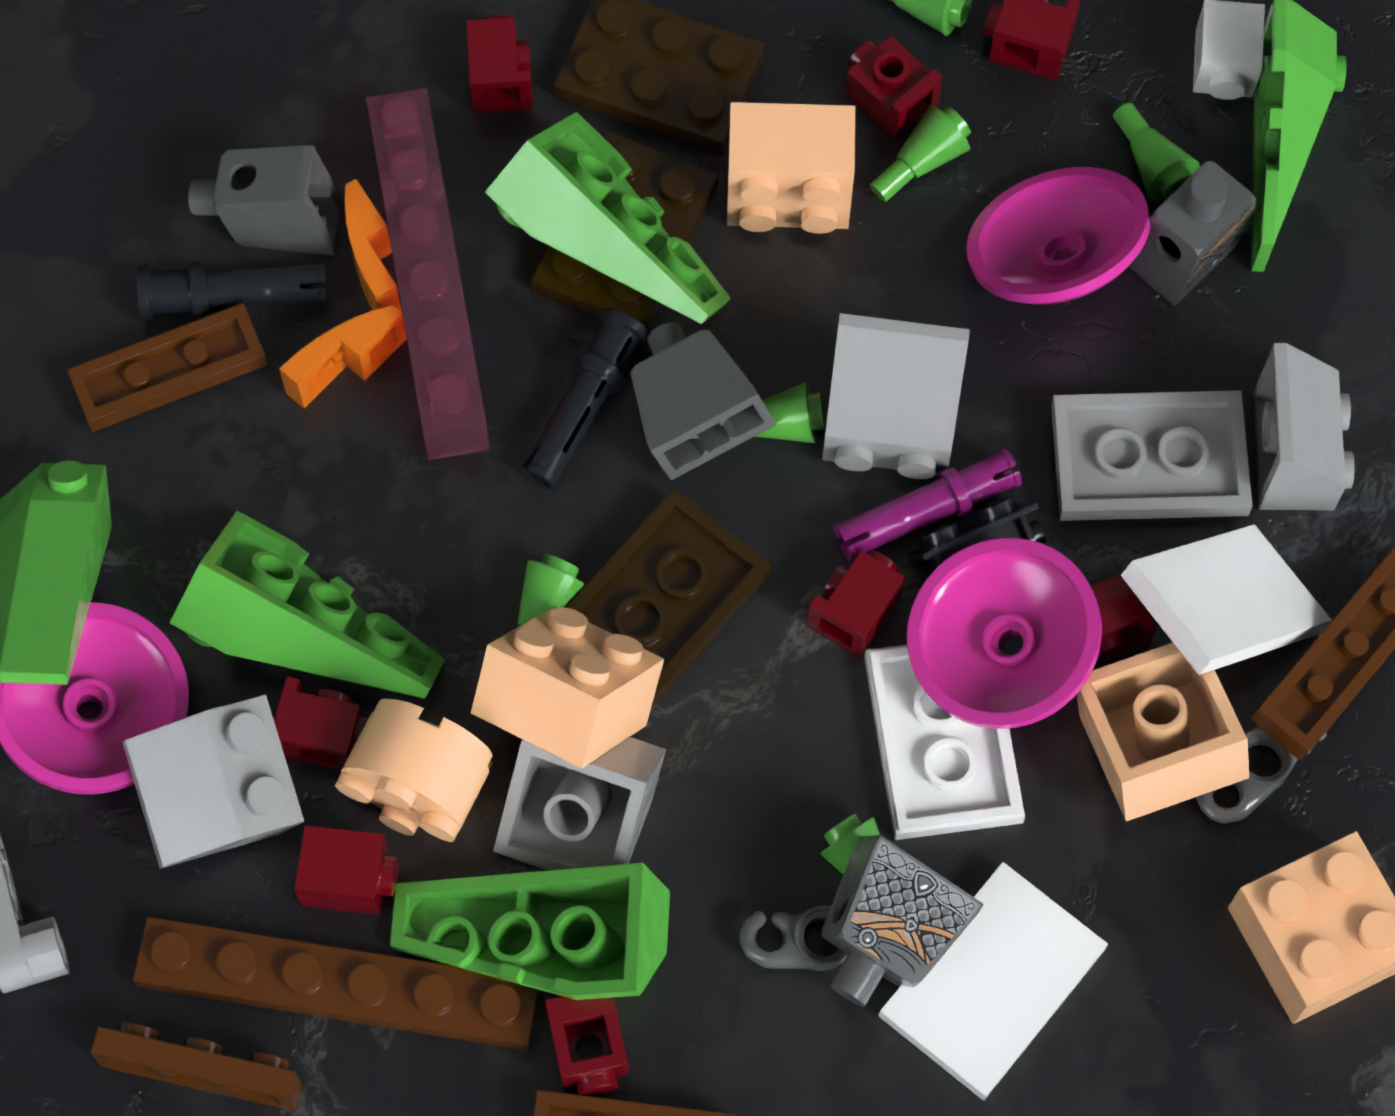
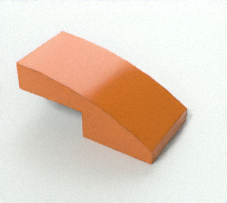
M354 179L345 184L344 203L352 254L361 287L372 310L394 305L401 311L397 285L380 260L392 253L387 225L357 179Z
M394 305L372 310L330 329L311 341L279 368L286 394L305 409L346 367L366 381L407 339L402 312Z

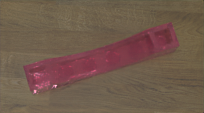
M427 88L367 97L371 130L428 460L490 450L486 418Z

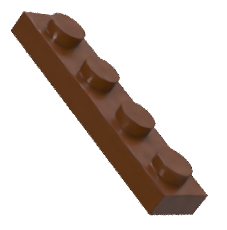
M1395 546L1250 718L1300 761L1312 750L1395 649Z

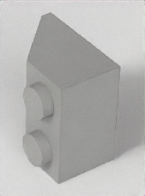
M1274 343L1253 393L1259 510L1334 511L1344 490L1351 489L1354 482V456L1352 451H1344L1342 432L1347 431L1350 425V396L1348 393H1340L1339 370L1287 343Z
M266 695L206 710L122 742L160 869L277 836L304 822Z
M629 737L581 769L522 739L493 852L547 871L629 864L652 803L666 749Z

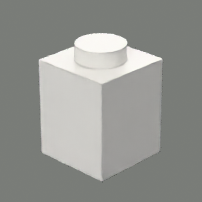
M1204 0L1195 36L1194 93H1206L1222 100H1232L1239 97L1253 98L1263 64L1264 4Z

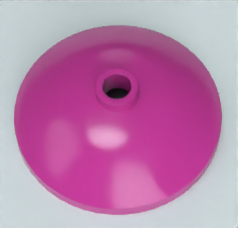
M1071 167L1052 170L1030 177L997 196L975 220L969 232L966 246L967 259L972 273L979 284L990 293L1019 303L1034 305L1056 304L1088 295L1117 278L1141 252L1150 230V213L1143 193L1134 182L1119 173L1107 169Z
M999 538L979 542L964 548L945 560L933 571L919 590L910 612L907 627V649L910 663L918 682L928 696L940 708L956 719L971 725L991 729H1008L1029 725L1054 714L1075 697L1088 680L1096 664L1102 639V621L1099 605L1090 584L1078 567L1062 553L1047 545L1019 538ZM1012 638L1023 639V646L1020 651L1012 655L1003 653L1004 645L1008 640Z
M90 602L67 685L0 682V745L20 770L39 783L56 790L74 794H102L134 784L122 742L187 717L189 689L181 658L167 636L149 620L119 606ZM94 702L101 707L102 712L94 719H84L78 714L77 709L83 703Z

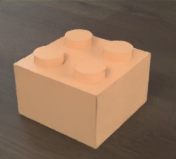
M731 102L727 226H741L743 229L752 232H765L774 227L802 228L807 232L816 234L829 233L835 229H848L855 173V106Z
M554 606L487 645L471 714L582 769L646 726L664 658L643 649L642 644L630 636L612 634L589 623L587 618L576 610Z
M1173 642L1092 670L1088 680L1077 693L1079 717L1125 821L1249 778L1248 740L1215 670L1201 675L1197 674Z
M1357 831L1240 887L1228 907L1229 912L1292 1024L1395 974V896Z

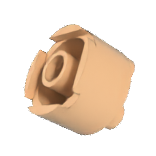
M381 699L374 712L371 713L342 768L335 787L341 793L356 801L372 803L382 809L379 820L387 827L399 833L413 836L417 828L420 827L441 840L453 842L489 774V769L493 763L490 762L493 756L490 749L472 733L443 717L440 725L437 726L418 719L424 709L420 706L396 699Z

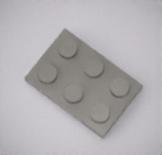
M1241 390L1053 396L1051 411L1060 521L1249 516L1253 506Z

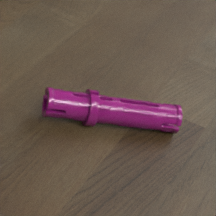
M1004 448L998 451L997 454L959 471H956L954 467H950L939 473V480L846 521L833 524L836 538H842L843 541H846L839 544L842 552L850 562L856 559L861 551L866 553L867 550L878 548L954 513L958 517L965 516L973 512L972 505L1010 488L1021 486L1020 472H1012L1011 469H1008L1016 466L1012 455Z

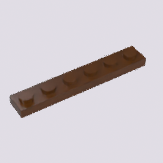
M147 917L133 982L138 988L529 1051L540 993V990L450 965Z

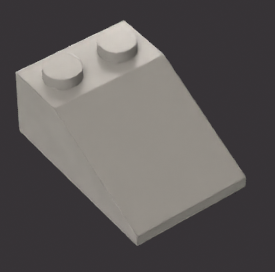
M840 313L822 460L835 462L838 467L850 471H866L872 467L894 469L901 475L912 479H928L948 469L970 329Z

